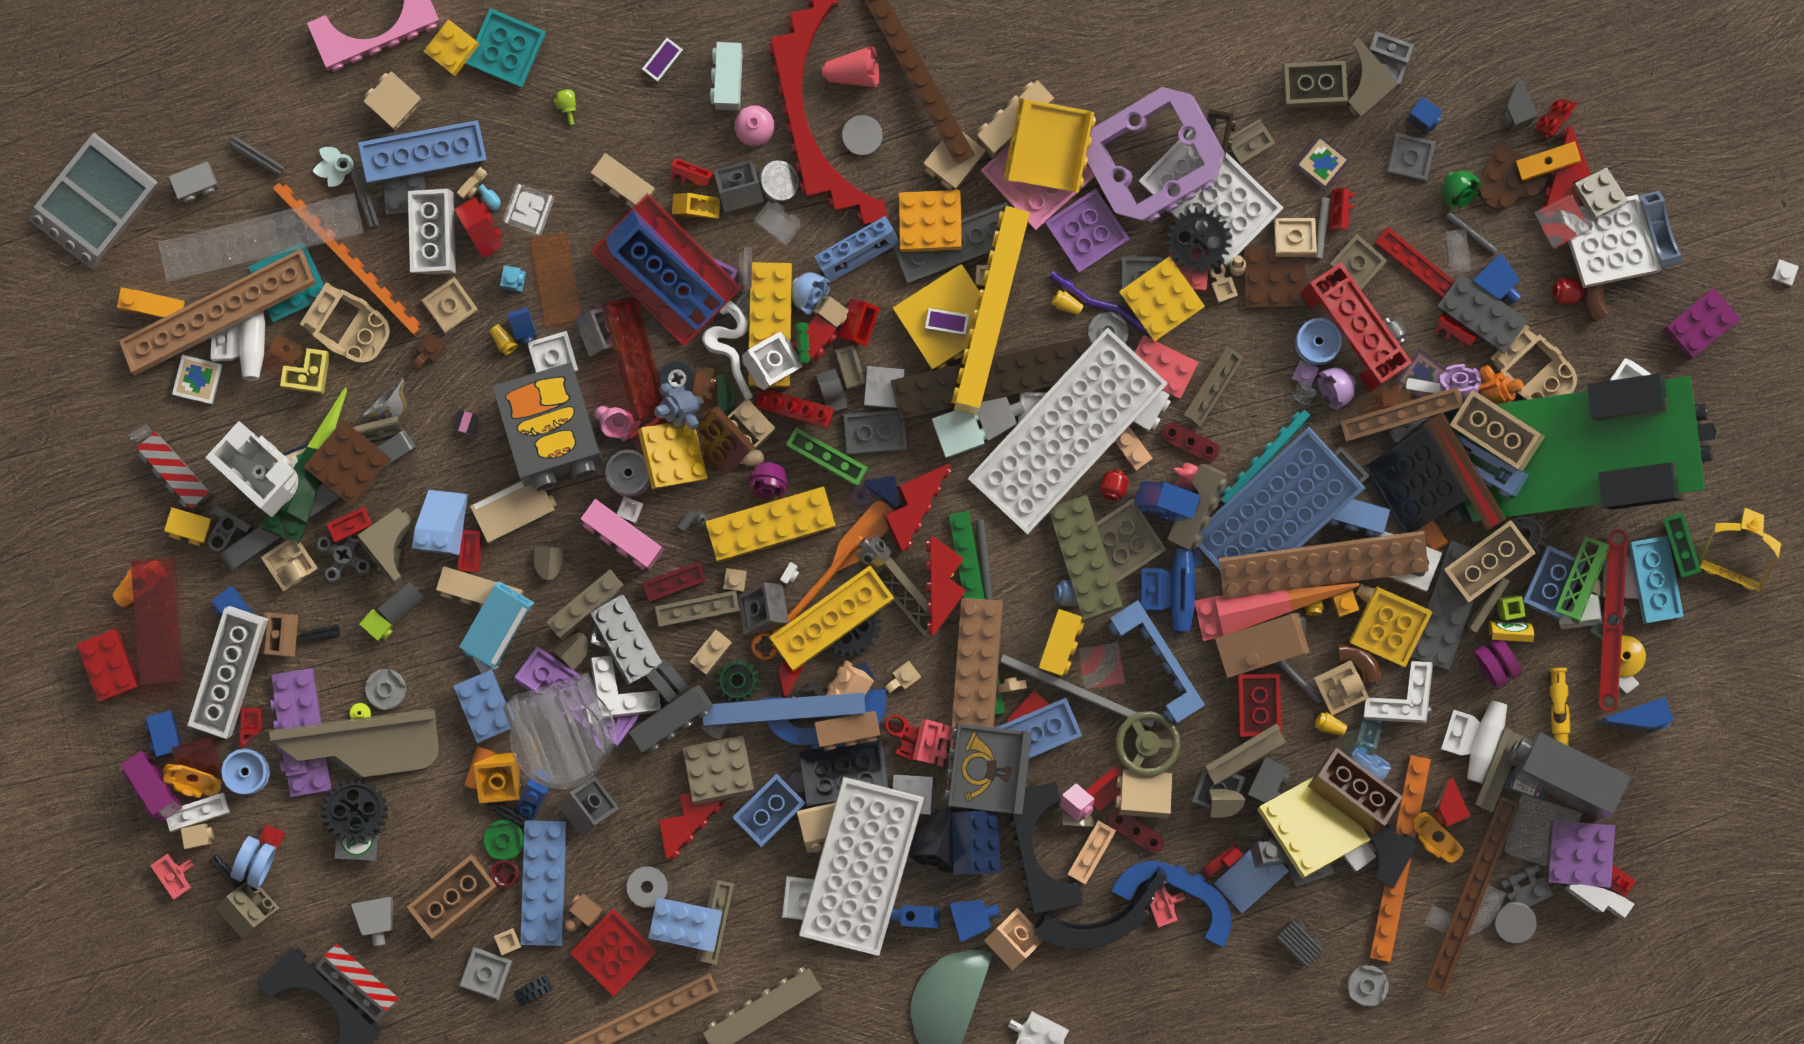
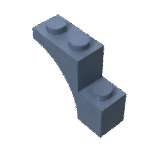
M1660 191L1640 195V203L1662 267L1682 262V255L1676 245L1670 227L1666 203Z

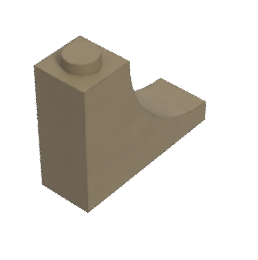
M1357 38L1352 44L1360 57L1361 79L1355 93L1348 100L1350 105L1347 107L1355 116L1357 114L1362 116L1395 88L1398 83L1364 43Z
M399 508L358 535L360 545L395 588L402 584L401 575L398 573L394 563L396 549L403 537L411 531L410 522H412L406 512L402 513Z

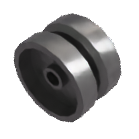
M629 449L622 450L612 455L607 462L605 470L606 480L611 488L620 496L628 498L639 497L651 486L644 456L639 452ZM630 470H632L631 476L625 475L627 471L630 473Z

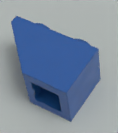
M535 770L526 784L515 811L534 820L552 786L554 778Z

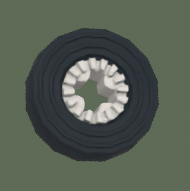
M683 361L669 362L660 371V386L668 383L673 389L684 386L685 391H692L695 386V372L690 365ZM675 374L683 376L681 384L677 385L676 382H672Z

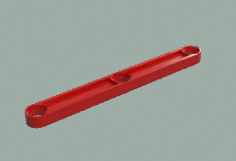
M1620 529L1613 530L1608 540L1609 552L1607 557L1599 706L1605 712L1616 710L1619 701L1628 537ZM1614 534H1623V543L1618 545L1613 543L1612 538ZM1617 615L1619 617V624L1617 626H1610L1607 621L1609 616ZM1606 697L1614 699L1615 704L1610 709L1603 706V700Z

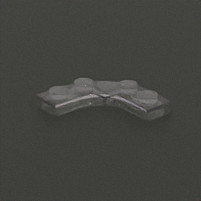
M1489 885L1487 886L1468 936L1476 934L1490 925L1501 907L1506 895L1505 892ZM1432 905L1424 924L1442 933H1446L1453 914Z

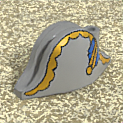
M403 378L388 389L363 416L365 418L376 417L378 420L397 415L398 419H400L405 414L407 408L403 395Z

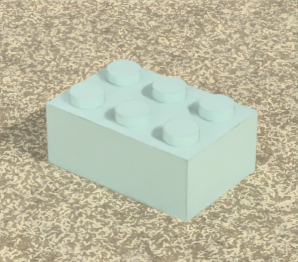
M717 42V48H713L712 60L713 64H716V68H712L711 80L712 84H715V88H711L710 100L711 104H714L715 110L740 111L742 43Z

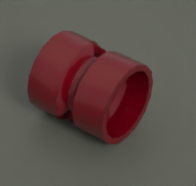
M499 861L491 869L492 881L500 887H511L519 879V869L511 861Z

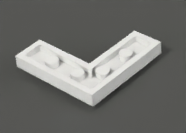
M612 657L591 658L600 718L657 713L661 710L658 690L618 694Z
M1411 661L1407 700L1366 699L1365 720L1426 723L1433 669L1432 662Z

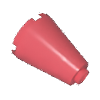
M873 46L866 47L825 62V66H822L823 78H826L827 82L877 87V84H879V65L873 58L877 57L875 48Z

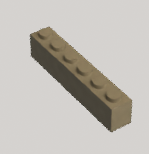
M802 967L793 973L795 977L789 981L787 978H784L777 982L776 989L771 992L769 989H766L758 994V1000L752 1002L750 999L740 1005L742 1008L740 1011L734 1013L732 1010L722 1016L724 1019L722 1022L717 1024L714 1021L707 1025L703 1035L709 1044H734L822 990V987L811 969L808 968L806 970Z

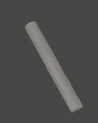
M1325 197L1322 198L1316 241L1317 255L1314 257L1316 259L1323 258L1330 198Z

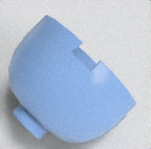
M808 272L799 278H795L791 285V299L794 305L808 315L814 313L813 308H815L822 296H828L830 286L827 285V282L829 280L814 272Z
M1355 748L1351 759L1378 779L1384 781L1391 769L1389 767L1390 764L1375 754L1371 756L1366 754V750Z

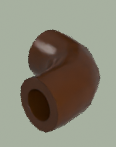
M1610 283L1584 288V305L1593 322L1601 320L1611 311L1604 300L1605 288Z
M1338 644L1339 664H1344L1351 660L1353 665L1360 671L1362 683L1382 682L1378 661L1370 651L1354 644Z

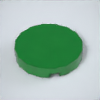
M498 820L493 822L485 831L483 844L486 852L491 857L497 860L508 861L521 853L524 847V834L522 829L512 821Z

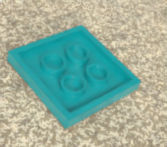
M490 8L476 39L480 45L467 60L466 65L523 88L546 36V31Z
M305 242L248 267L252 274L299 249L305 254L316 285L268 308L267 311L273 323L311 307L324 287Z

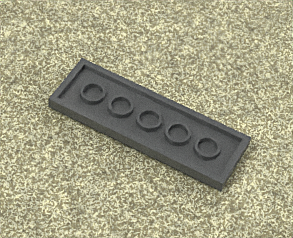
M1005 202L961 219V250L901 252L900 243L894 246L895 254L907 284L990 253V250L994 251L995 247L991 246L995 231H1000V228L996 227L1000 211L1005 212L1006 206H1009L1008 203Z
M1453 541L1449 542L1427 609L1431 610L1432 614L1411 658L1422 662H1432L1436 667L1450 670L1474 599L1468 603L1444 569L1472 548Z

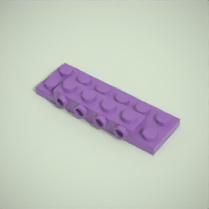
M539 647L535 648L514 677L515 682L530 691L533 702L538 705H546L549 707V712L554 716H563L567 719L566 723L573 728L578 726L584 730L583 734L587 738H596L597 740L601 738L616 749L639 717V715L600 718L594 684Z
M313 668L271 675L274 689V699L270 700L272 712L276 711L277 720H274L275 729L322 723ZM277 746L278 752L283 753L284 760L280 761L282 773L286 772L290 797L332 790L327 757L297 761Z

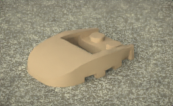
M329 283L324 285L300 323L328 349L356 362H368L374 359L389 337V325L383 315L374 310L365 300L342 289L334 288ZM340 298L358 308L359 311L337 344L319 331Z
M1527 325L1524 326L1505 354L1497 351L1491 357V361L1499 372H1503L1504 377L1508 376L1511 380L1515 379L1508 373V370L1536 344L1552 360L1518 392L1526 400L1573 393L1576 387L1577 375L1571 364L1562 356V352L1547 342L1540 334L1536 336L1529 331V326Z

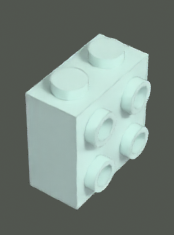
M955 410L932 419L945 459L984 446V440L987 438L984 429H979L977 421L980 420L979 416Z

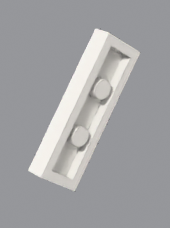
M221 793L184 805L181 810L166 820L169 831L175 832L181 830V828L190 827L230 814L225 794Z

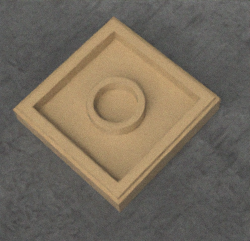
M1274 218L1275 257H1316L1315 218Z
M455 277L421 300L445 334L479 311Z

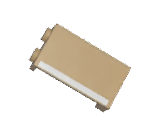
M522 481L470 507L487 542L491 544L497 541L496 539L548 513L556 512L554 507L557 504L553 496H548L546 491L534 492L532 485L524 487Z

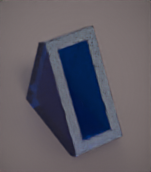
M895 475L870 479L863 483L866 488L895 508L900 506Z

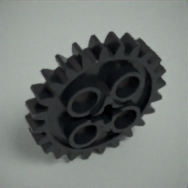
M1195 207V212L1191 213L1188 208L1186 216L1180 212L1181 219H1173L1176 224L1175 226L1169 225L1173 232L1166 233V236L1171 238V240L1166 242V245H1172V247L1167 252H1174L1171 259H1179L1177 266H1180L1182 263L1185 264L1184 271L1192 267V273L1195 272L1196 268H1199L1201 274L1203 273V268H1207L1211 272V265L1218 268V260L1223 263L1225 262L1222 255L1229 256V252L1225 248L1232 247L1231 244L1227 243V240H1231L1232 236L1226 235V233L1231 229L1223 227L1227 221L1220 222V214L1216 217L1213 216L1214 210L1207 214L1206 207L1203 208L1202 212H1199L1198 208ZM1204 221L1208 227L1205 231H1198L1196 223ZM1188 225L1192 226L1199 238L1204 237L1202 242L1210 252L1209 256L1206 255L1199 243H1194L1195 237L1188 229ZM1183 232L1188 233L1191 237L1187 243H1182L1179 240V235ZM1210 238H1217L1219 246L1210 248L1207 241ZM1192 250H1200L1202 257L1199 260L1191 258L1190 253Z
M880 612L865 620L869 625L866 632H860L857 627L854 628L860 636L859 640L850 631L848 633L852 636V641L849 644H843L839 639L827 647V650L835 648L834 655L842 651V657L845 656L846 652H849L851 658H853V652L855 651L859 656H861V649L868 652V644L875 646L872 639H879L875 631L882 630L876 626V624L882 622V620L876 619Z
M350 778L349 784L342 780L341 787L335 784V791L328 790L330 797L323 798L324 802L327 803L321 804V809L324 810V812H321V817L326 818L322 821L323 825H328L326 828L327 832L333 831V838L339 835L341 843L345 838L348 840L349 845L352 840H355L356 844L359 845L360 839L367 843V836L374 839V831L381 833L379 825H386L383 820L388 818V814L385 813L388 810V805H383L387 802L386 797L380 798L383 795L382 791L376 792V785L370 788L368 780L364 785L361 782V778L358 779L357 783H354L353 779ZM352 794L359 796L355 801H350L348 797ZM343 800L344 802H346L348 806H346L343 803H340V801ZM371 806L374 808V811L366 813L364 809ZM350 808H351L353 811H356V810L358 809V813H359V814H357L356 812H353V813L351 814ZM337 810H344L345 814L343 816H336L335 812ZM362 817H363L364 819L369 820V822H368V823L365 822V821L362 819ZM354 822L361 823V826L357 829H354L351 827V824Z

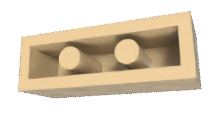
M606 153L591 171L594 177L592 180L601 187L606 185L610 188L609 192L618 199L621 196L627 200L625 204L630 208H633L646 193L652 197L656 192L654 187Z

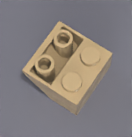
M745 400L728 416L755 446L753 450L759 447L776 431V428L749 400Z

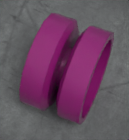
M1503 640L1489 641V649L1481 646L1473 651L1483 673L1496 689L1507 684L1506 676L1513 680L1523 674L1514 654Z

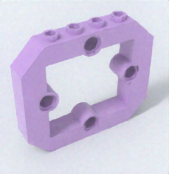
M1161 87L1092 128L1090 134L1091 145L1087 149L1086 157L1114 212L1122 216L1151 223L1161 217L1159 214L1176 209L1178 207L1177 204L1183 200L1187 202L1196 196L1195 193L1200 190L1206 191L1213 187L1212 183L1218 179L1225 152L1194 96ZM1172 105L1184 125L1179 130L1178 136L1180 141L1190 147H1196L1205 165L1178 181H1168L1161 191L1136 204L1128 189L1132 182L1131 172L1122 166L1115 165L1105 144L1129 130L1134 132L1144 131L1148 126V119ZM1139 116L1140 123L1137 126H1133V118ZM1193 130L1195 136L1192 140L1188 141L1186 135L1189 131ZM1123 172L1124 179L1121 182H1117V174ZM1177 186L1179 193L1172 197L1171 189Z

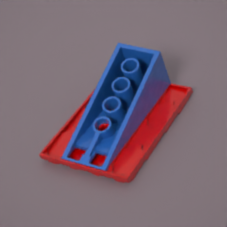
M648 193L590 250L683 346L741 289L735 280Z

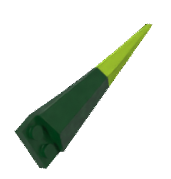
M346 387L293 468L298 476V487L295 494L273 517L266 513L260 526L262 530L296 544L300 543L309 522L320 482L303 467L336 429L347 394Z

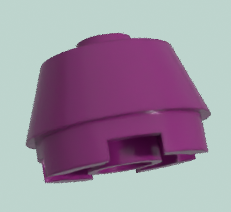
M764 462L757 464L748 478V489L754 490L753 495L763 499H770V496H778L781 499L788 489L785 469L774 463Z

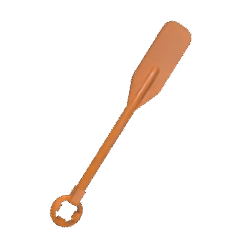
M882 501L874 502L838 543L831 567L788 614L789 623L803 611L837 571L860 561L855 554L859 549L858 544L865 537L869 539L874 534L881 538L889 528L883 515L893 510ZM781 628L771 633H759L753 638L751 649L756 658L767 661L777 655L778 652L775 649H771L768 653L769 656L763 657V653L759 649L755 650V643L759 644L762 636H768V639L773 643L770 636Z

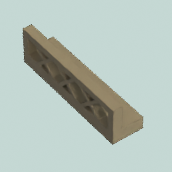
M889 557L886 563L877 568L875 572L878 574L887 567L892 573L891 582H882L885 586L886 584H891V590L887 586L886 588L895 600L893 601L925 637L927 629L924 630L919 621L920 616H929L931 619V614H927V600ZM893 584L902 585L905 588V597H896L893 594ZM907 592L912 596V598L907 597ZM898 599L904 600V605ZM907 600L918 603V613L909 612L906 609ZM920 608H922L925 613H920ZM912 615H918L917 621Z
M1273 725L1205 766L1204 768L1214 785L1284 744L1286 741L1280 733L1278 725Z
M1504 728L1488 774L1483 784L1480 785L1473 803L1474 806L1493 813L1512 766L1505 762L1514 742L1516 740L1520 742L1523 737L1522 735L1512 732L1511 729Z

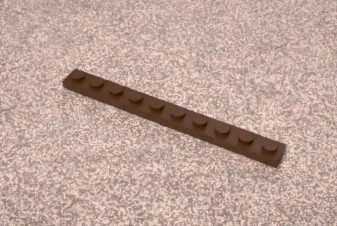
M864 0L956 164L958 165L975 156L888 0Z
M1502 796L1499 797L1424 988L1445 995L1516 816L1519 803Z

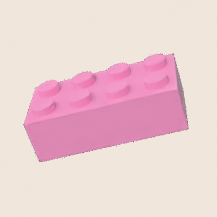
M596 499L581 517L583 521L582 526L592 534L595 532L599 533L600 540L609 546L611 544L617 546L615 550L625 558L628 556L634 559L632 562L642 570L645 567L650 570L664 551L659 544Z

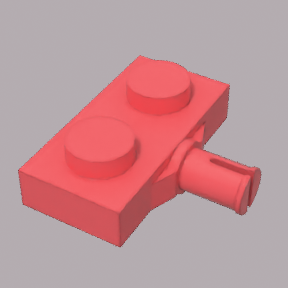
M166 854L150 865L173 900L192 888L184 874L185 871L194 866L190 859L179 866L174 863L169 854Z
M1164 886L1156 891L1154 894L1155 898L1150 904L1158 928L1178 920L1174 911V904L1185 900L1184 896L1176 899L1184 895L1183 892L1171 896Z

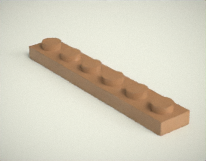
M1455 387L1342 421L1341 426L1345 440L1348 442L1439 415L1440 413L1459 409L1463 405V400L1459 387Z

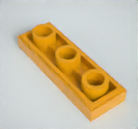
M1574 141L1517 160L1516 162L1522 181L1582 161ZM1547 160H1553L1551 164H1546Z

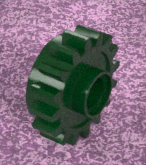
M739 658L736 659V663L728 660L729 665L725 666L722 664L723 671H717V674L720 676L719 679H715V682L720 683L717 691L723 690L724 692L721 696L725 697L728 695V702H731L733 698L736 699V702H740L741 698L746 702L748 695L754 697L753 690H759L755 686L756 683L760 682V679L755 678L759 672H753L754 664L747 666L748 660L746 659L743 663H740ZM740 675L743 677L744 682L741 686H734L732 684L734 676Z

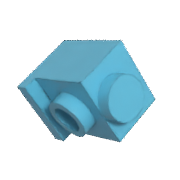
M504 266L500 284L501 288L523 292L526 272L521 271L520 268Z

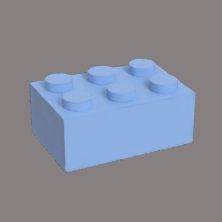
M657 898L649 938L714 952L722 911Z

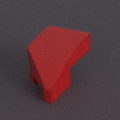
M786 660L781 664L777 672V680L780 683L783 698H787L805 664L795 671L792 670Z
M241 708L240 748H243L262 729L263 708Z

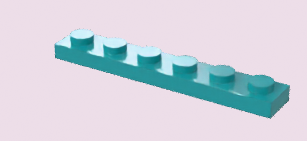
M1305 410L1302 413L1297 412L1290 420L1292 422L1288 428L1283 427L1276 435L1278 439L1274 443L1269 442L1262 451L1265 453L1260 458L1255 457L1249 464L1251 468L1246 473L1241 472L1235 479L1237 483L1232 488L1227 487L1221 494L1223 497L1221 503L1223 505L1264 469L1310 420L1308 412Z

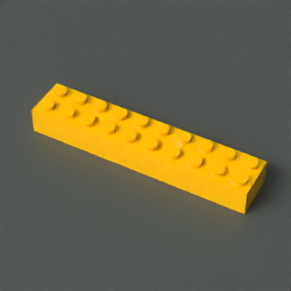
M1006 206L1005 212L1000 211L996 226L1000 228V231H995L991 246L995 247V250H990L986 265L990 267V270H985L981 285L985 286V289H980L976 304L980 306V309H975L971 324L975 325V328H970L966 343L970 345V348H965L961 363L965 364V367H960L956 382L960 384V387H955L951 402L955 404L954 410L978 416L1030 214L1028 211Z

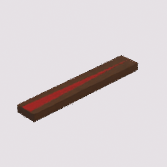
M1440 413L1426 422L1425 426L1430 428L1486 529L1490 530L1506 520L1444 413Z

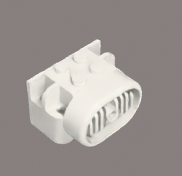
M240 421L205 457L271 517L293 497L297 490L298 476L296 471L289 465L291 461L262 435L258 438Z

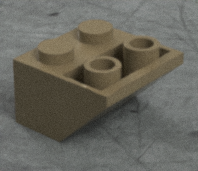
M246 881L226 896L215 909L237 934L244 939L272 916L279 907L261 887L256 889L249 886Z

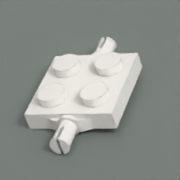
M1033 1011L1023 1025L1012 1019L1008 1025V1028L1019 1032L1016 1044H1064V1039L1069 1029Z

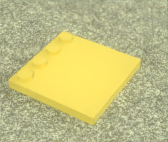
M1313 777L1257 809L1302 879L1371 840L1361 825L1308 787Z

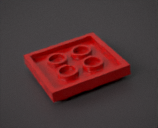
M613 908L570 954L601 985L615 996L658 951Z

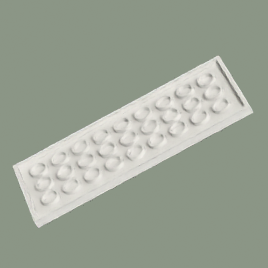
M1107 328L968 479L1023 531L1029 534L1168 383Z

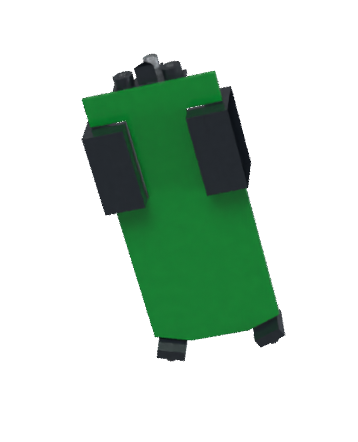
M1660 373L1589 383L1587 384L1588 391L1496 404L1545 436L1523 470L1529 475L1517 496L1510 495V497H1507L1498 492L1499 487L1486 485L1505 517L1602 504L1603 508L1616 510L1684 500L1683 493L1705 490L1702 465H1705V462L1713 461L1714 451L1711 445L1704 444H1707L1706 441L1716 440V429L1713 423L1701 424L1700 422L1708 420L1709 411L1706 403L1697 404L1694 402L1691 376L1669 379V377ZM1665 398H1667L1668 411H1666L1667 408H1666V400H1665ZM1445 412L1444 415L1451 424L1457 413ZM1453 428V430H1454V432H1455L1456 434H1459V435L1463 436L1464 438L1470 440L1471 442L1477 444L1478 446L1484 448L1483 446H1481L1480 444L1476 443L1475 441H1473L1472 439H1470L1469 437H1467V436L1464 435L1463 433H1461V432H1459L1458 430H1456L1455 428ZM1464 445L1465 449L1472 451L1470 448ZM1473 453L1470 455L1473 463L1498 477L1502 471L1510 475L1513 474L1506 469L1503 470L1495 467ZM1674 463L1676 467L1677 478H1675ZM1499 478V480H1500L1501 482H1503V483H1506V482H1507V481H1505V480ZM1469 498L1446 512L1447 517L1453 520L1455 525L1471 521H1482Z

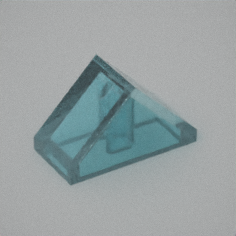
M1363 716L1354 747L1372 753L1376 752L1383 722L1365 720Z

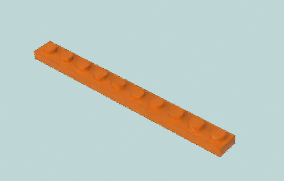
M278 183L273 188L276 193L416 337L421 332L418 328L421 324L413 316L409 318L404 313L407 309L399 301L394 303L391 300L392 294L385 287L381 289L376 284L379 280L371 272L368 274L362 269L364 265L357 257L352 259L348 255L350 250L343 243L338 245L334 240L336 236L329 228L324 230L320 226L322 221L315 214L311 216L306 211L308 207L301 199L296 201L292 197L294 192L286 184L282 186Z
M1412 755L1409 757L1402 792L1403 798L1400 802L1395 827L1397 829L1396 833L1401 836L1405 833L1415 839L1416 831L1413 821L1421 811L1431 759ZM1411 858L1394 889L1384 884L1369 958L1391 962Z

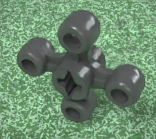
M327 536L318 538L316 542L318 550L331 553L334 557L333 565L324 572L326 581L329 583L338 582L341 578V570L348 565L353 566L361 575H367L371 572V562L367 559L357 558L354 553L356 545L359 544L358 538L353 539L351 536L347 538L345 544L340 546L335 545L332 539ZM323 541L328 542V545L325 548H323L321 545ZM347 550L346 554L350 557V560L342 559L338 552L345 553ZM363 563L367 565L365 570L360 569ZM331 572L336 573L334 578L329 577Z

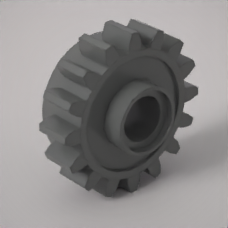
M1528 514L1522 517L1519 515L1516 516V519L1509 517V520L1514 523L1519 531L1523 528L1529 530L1530 537L1526 541L1532 549L1539 552L1538 545H1545L1542 538L1547 537L1546 534L1542 533L1546 526H1540L1542 519L1536 521V514H1533L1531 517H1528Z

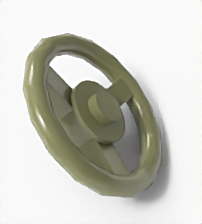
M1153 711L1138 712L1128 717L1119 727L1115 738L1116 753L1122 765L1132 773L1144 777L1157 776L1169 770L1176 762L1181 749L1180 735L1174 723L1170 722L1165 715ZM1152 719L1162 723L1168 729L1172 739L1160 740L1155 733L1145 731L1140 720ZM1131 725L1137 735L1135 744L1138 750L1133 762L1128 759L1123 744L1126 731ZM1172 748L1170 756L1163 764L1155 768L1140 767L1145 756H1152L1159 749Z

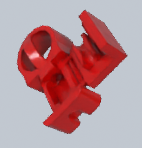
M893 715L886 720L884 727L887 734L901 739L900 749L897 748L894 755L912 761L919 728L908 724L909 720L899 715ZM893 718L899 719L903 727L894 725L889 720ZM888 727H891V728H893V729H895V730H898V731H901V732H900V733H899V732H898V733H894V732L890 731V729H889Z
M1234 843L1201 870L1207 878L1214 877L1211 875L1220 869L1216 874L1218 875L1222 871L1224 864L1230 867L1243 854Z

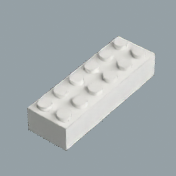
M231 606L224 608L187 726L225 739L232 736L269 619Z

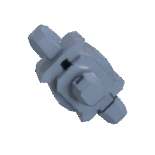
M668 383L662 384L659 390L664 399L655 408V416L657 418H665L668 422L674 423V427L685 424L690 430L697 429L699 421L694 415L699 407L703 405V397L701 395H693L691 391H685L684 386L673 389Z

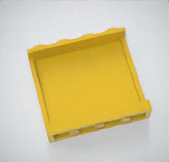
M1019 98L1003 179L1078 193L1079 189L1083 186L1082 172L1087 165L1086 152L1091 145L1090 132L1091 128H1094L1096 120L1094 112Z
M962 264L893 307V312L900 319L931 367V371L946 368L948 361L953 358L955 361L960 359L964 355L965 348H970V345L966 343L970 328H975V325L971 324L975 309H980V306L976 305L980 291ZM932 308L969 315L966 336L925 329L928 309Z

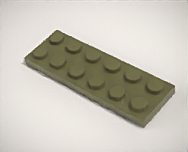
M1085 495L1054 506L1049 513L1083 620L1087 622L1123 609L1124 607L1088 496Z

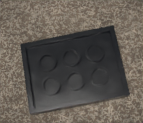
M881 740L847 747H837L827 751L819 749L799 752L807 809L836 802L843 777L888 788Z

